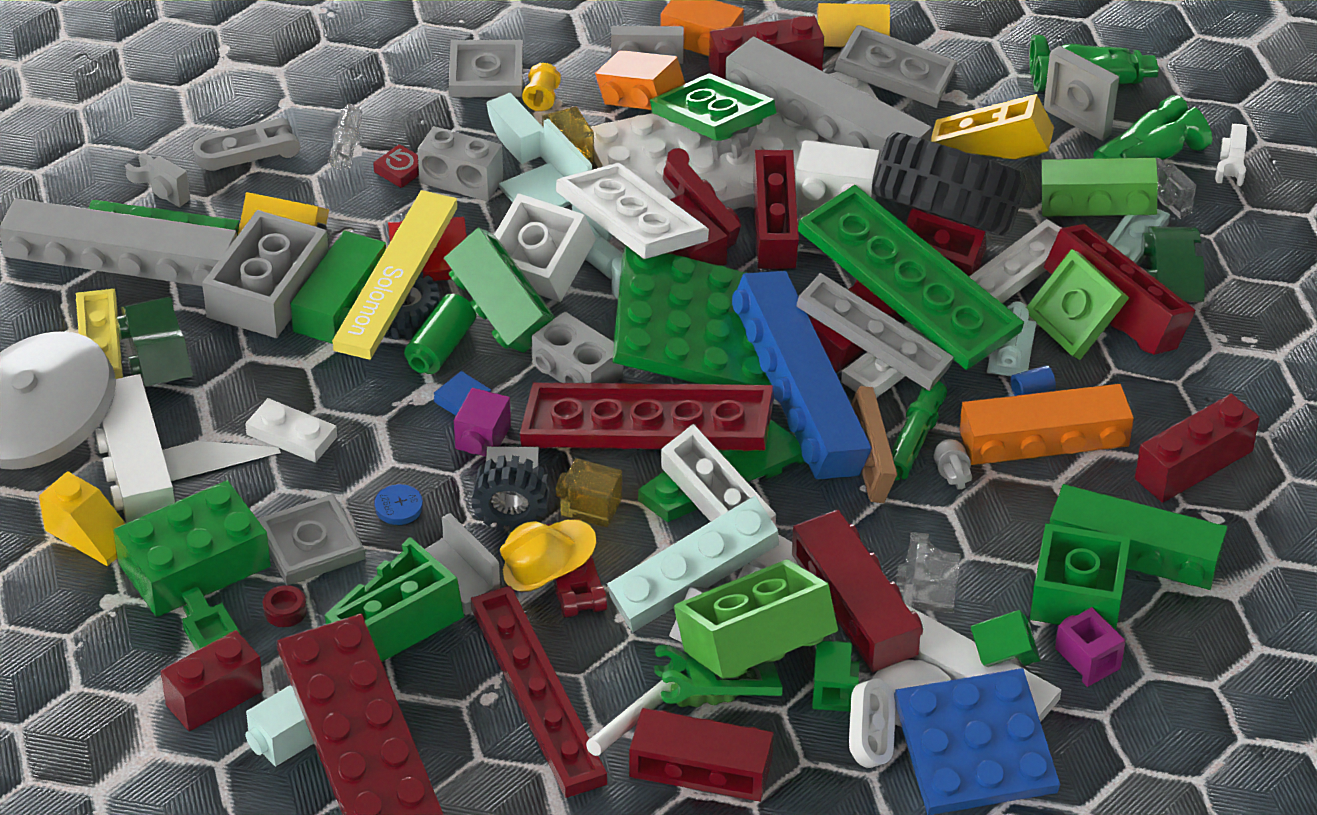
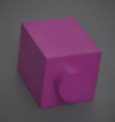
M471 388L454 419L455 449L486 457L487 447H500L511 427L510 397Z

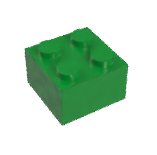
M1045 523L1034 584L1030 620L1060 625L1067 617L1071 615L1077 616L1092 607L1116 630L1131 537Z

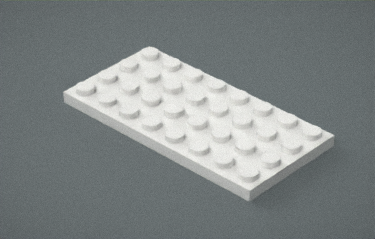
M840 72L829 74L878 99L867 82ZM653 113L583 128L584 142L598 168L620 163L669 200L676 197V195L662 179L666 158L670 150L674 148L684 149L689 154L690 167L701 179L707 180L712 185L716 196L725 207H730L733 210L754 205L753 172L755 150H793L796 178V167L803 140L836 144L778 113L763 119V122L757 125L758 130L750 147L742 149V155L738 159H733V154L729 152L722 154L719 160H714L711 138L691 131L677 123L670 122Z

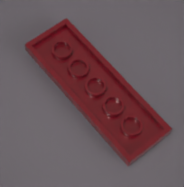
M533 382L519 433L521 447L662 449L694 424L717 450H765L774 402L773 385Z
M362 613L277 640V650L342 815H444Z

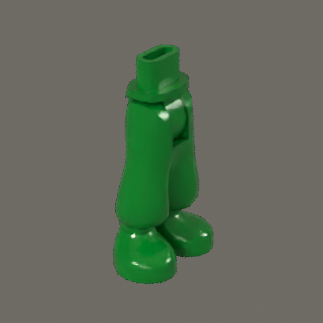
M1032 35L1030 40L1029 67L1031 78H1034L1033 86L1035 92L1046 91L1051 51L1048 41L1043 35ZM1064 44L1061 46L1119 76L1118 84L1141 83L1143 78L1158 77L1159 67L1155 55H1142L1140 50H1133L1131 54L1128 48L1100 47L1081 44Z
M1171 95L1159 103L1158 109H1152L1145 113L1128 130L1097 149L1092 159L1156 158V162H1160L1181 152L1184 142L1195 151L1206 149L1212 144V131L1207 120L1197 108L1192 107L1188 110L1187 102L1183 97Z

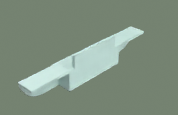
M511 93L487 101L491 124L500 141L521 164L540 156L547 163L499 183V188L512 202L519 193L563 208L571 205L572 203L556 192L557 179L592 170L590 161L549 119L544 120L543 127ZM572 204V211L584 214L588 223L606 241L609 242L612 239L611 233Z

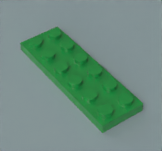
M851 186L799 220L798 231L935 345L954 357L953 360L964 369L968 370L1022 332L1024 325L1022 319L858 186Z

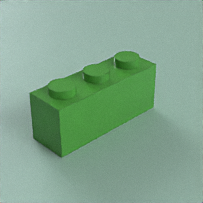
M1156 158L1042 160V216L1157 215L1158 178Z

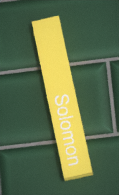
M423 190L420 191L332 340L333 351L371 360L456 212L457 198Z

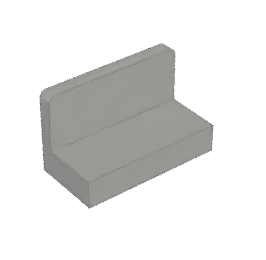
M449 513L442 517L443 539L425 548V550L458 578L463 613L467 615L472 612L471 597L500 589L499 562Z

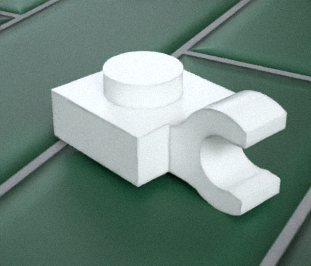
M1232 123L1230 138L1222 139L1220 160L1222 161L1217 165L1215 177L1217 183L1222 184L1223 176H1232L1237 178V186L1243 185L1246 173L1244 155L1247 125Z

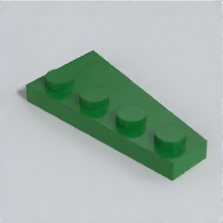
M771 419L765 450H718L746 482L763 475L767 479L782 473V467L793 462H797L799 465L805 463L797 438ZM665 471L638 489V501L666 522L699 509Z

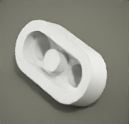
M871 679L856 685L851 696L849 748L857 763L865 768H872L887 763L894 751L896 703L892 690L880 679Z

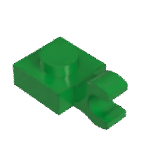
M198 586L181 592L187 604L183 606L187 616L182 619L183 630L196 651L235 630L240 633L223 603L210 607Z

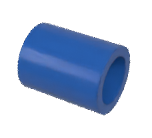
M1044 365L1012 375L1011 388L1014 396L1053 392L1056 389V381L1050 367Z

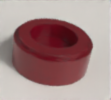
M282 585L271 589L263 598L265 619L277 627H291L300 623L307 613L304 593L297 587Z

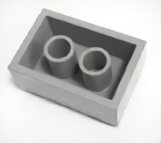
M257 210L202 282L206 317L278 338L292 318L290 303L329 251L327 230Z

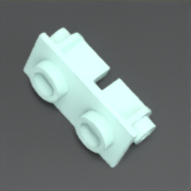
M1013 302L1007 307L1024 321L1022 332L990 354L987 373L1012 376L1027 371L1029 368L1036 321L1028 320L1029 311L1022 302Z

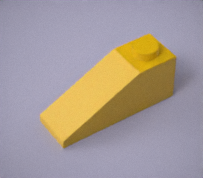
M1035 94L937 119L931 141L966 153L1018 159L1026 156H1038L1043 152L1049 151L1054 126L1038 95Z

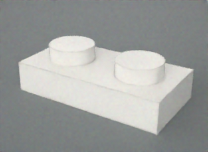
M269 398L245 423L248 436L315 463L337 438L336 425Z

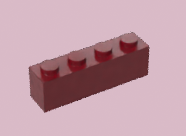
M1081 224L1061 228L1043 268L1052 274L1071 249L1079 252L1129 297L1110 322L1114 328L1127 333L1137 341L1138 346L1143 351L1153 355L1178 349L1196 310L1087 225Z
M839 510L794 525L792 556L800 567L828 583L836 620L872 673L919 655L920 636L923 634L921 619L915 611H910L903 602L901 592L896 583L893 581L889 582L881 571L877 556L873 552H868L864 547L855 525L852 523L848 524Z

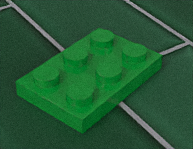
M710 73L650 99L653 114L684 126L691 131L705 135L715 141L729 139L733 136L734 132L745 127L757 126L763 122V119L777 113L774 99Z

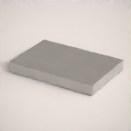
M857 25L839 55L834 71L937 108L955 73L958 62Z

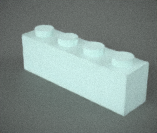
M755 495L609 582L607 585L610 598L633 633L673 609L674 604L684 601L690 586L708 588L778 546V529Z

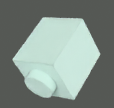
M291 685L246 711L249 730L246 732V739L250 747L257 755L264 754L275 767L314 744Z

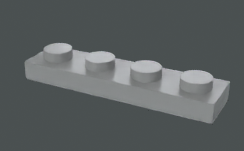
M822 273L814 279L798 298L796 305L798 308L929 391L952 364L954 358L952 355Z

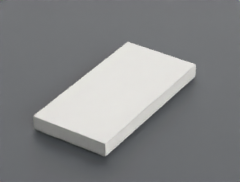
M620 163L557 179V193L643 259L708 241L709 229Z

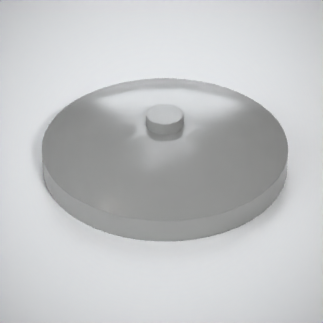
M49 332L21 340L0 352L1 469H25L51 462L80 445L99 426L113 401L116 379L113 366L97 343L77 333Z

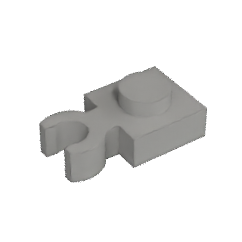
M757 126L745 127L736 131L732 137L726 140H712L711 147L714 160H719L722 154L729 152L733 154V159H738L742 155L741 150L750 147L757 133Z

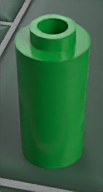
M447 294L442 298L405 348V357L412 369L419 373L434 374L441 368L476 320V311L466 298L457 294Z

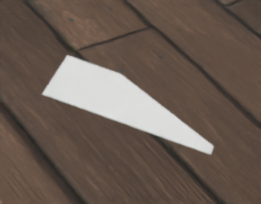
M195 441L162 450L171 481L281 453L279 447Z

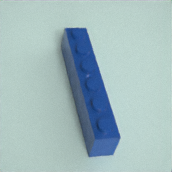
M787 272L743 273L738 288L732 296L733 309L739 314L746 329L747 339L754 346L762 371L766 372L771 385H773L774 397L783 408L787 417L788 427L795 434L802 449L804 461L809 464L815 479L860 476L872 447L807 313L796 306L799 296Z

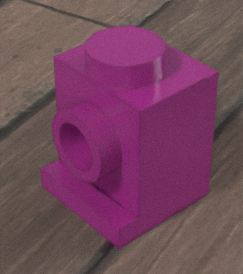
M1091 607L1077 616L1071 615L1058 625L1055 649L1082 675V682L1089 687L1121 669L1126 640Z

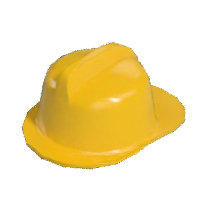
M564 520L550 526L537 521L519 525L509 534L505 544L500 548L501 556L505 560L503 568L504 581L515 591L529 592L577 569L594 552L597 544L595 531L589 524L580 520Z

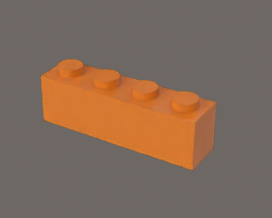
M1121 384L962 402L959 431L971 465L1129 447L1134 417Z

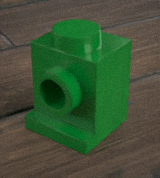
M821 641L816 644L812 709L851 712V696L853 689L859 684L860 661H851L852 643Z

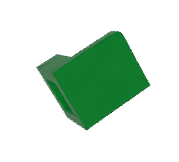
M1021 610L970 626L980 661L984 667H990L1014 658H1018L1024 666L1041 661L1030 623Z

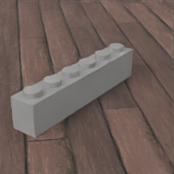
M754 36L726 57L727 81L774 99L778 114L837 145L879 150L878 164L886 139L893 132L904 133L931 141V126Z
M14 198L0 225V238L4 257L203 286L202 282L237 237L236 230L18 198Z

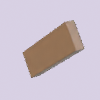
M860 386L857 389L851 406L872 447L862 469V474L870 501L885 503L897 472L874 388Z

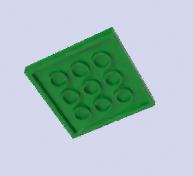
M625 246L622 254L612 363L698 384L771 385L766 372H763L760 367L759 357L753 344L747 339L746 329L739 314L734 311L732 305L733 293L737 290L743 273L746 272L669 253L643 259L628 246Z

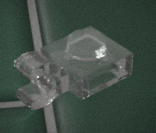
M1155 157L1158 178L1157 198L1178 218L1192 214L1196 184L1174 164L1166 166L1161 159Z

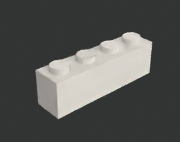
M141 374L116 379L115 393L111 406L100 423L101 428L95 429L99 453H108V457L102 458L107 482L115 481L116 483L115 486L110 487L114 509L116 511L123 510L126 523L175 503L173 486Z

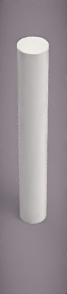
M661 680L589 739L586 743L588 751L595 756L600 755L637 724L642 708L654 710L663 702L661 692H671V685L675 684V682L664 683Z

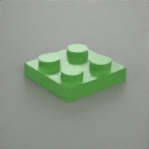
M1071 249L1026 308L1029 311V316L1070 355L1081 360L1129 297L1082 254Z

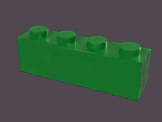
M1065 484L1062 485L1049 524L1131 537L1126 568L1207 590L1212 588L1222 556L1227 526Z

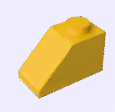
M67 471L39 495L45 531L107 567L118 558L113 529L126 523L97 487Z

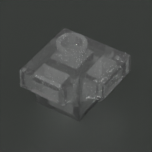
M912 532L910 535L907 564H899L896 585L900 590H904L903 602L913 609L954 614L960 553L939 550L931 544L929 534Z

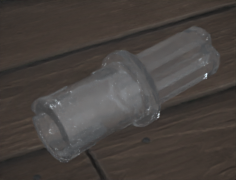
M347 104L345 109L341 110L338 125L331 133L333 145L328 162L333 168L342 170L344 158L345 170L351 167L355 147L361 141L359 128L363 112L361 108L354 107L353 104Z

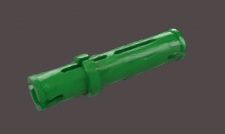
M940 381L930 391L922 387L917 400L911 403L906 411V422L891 451L897 472L895 480H900L901 477L904 480L908 477L928 431L933 429L938 422V410L948 392L946 386Z

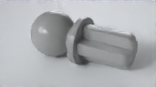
M953 439L940 442L934 450V461L938 466L939 473L948 480L949 484H955L957 490L966 488L965 483L972 480V474L970 471L971 462L964 446Z

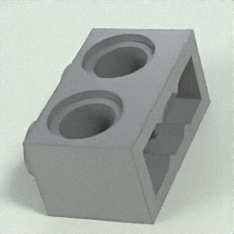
M433 126L418 147L419 182L422 184L488 202L498 188L499 183L503 180L502 144Z
M565 311L532 335L533 365L542 373L549 374L561 383H616L624 377V365L612 363L614 342Z

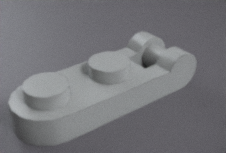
M276 118L205 135L195 141L193 151L195 163L199 167L209 171H216L221 168L253 162L279 154L282 157L291 158L298 154L301 146L297 137L293 134L289 121L285 118Z

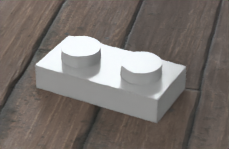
M611 26V58L619 51L677 56L679 64H683L684 26Z

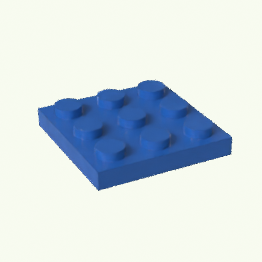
M1023 668L895 689L896 709L927 815L1058 793L1060 782Z

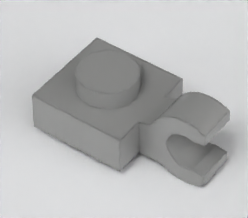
M141 153L139 155L140 167H134L129 163L125 165L126 176L129 181L133 183H151L152 192L159 198L166 199L178 207L183 206L190 200L187 171L163 157L158 156L153 160L150 155Z

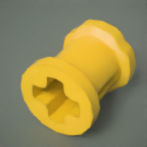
M539 63L532 66L529 71L528 79L530 84L525 87L522 99L529 108L535 111H546L555 102L554 89L558 88L561 82V74L555 66L548 63Z

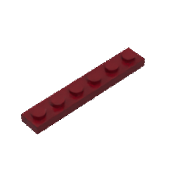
M508 586L471 597V610L564 797L568 798L607 785V772L599 756H595L588 751L586 743L589 737L512 587Z

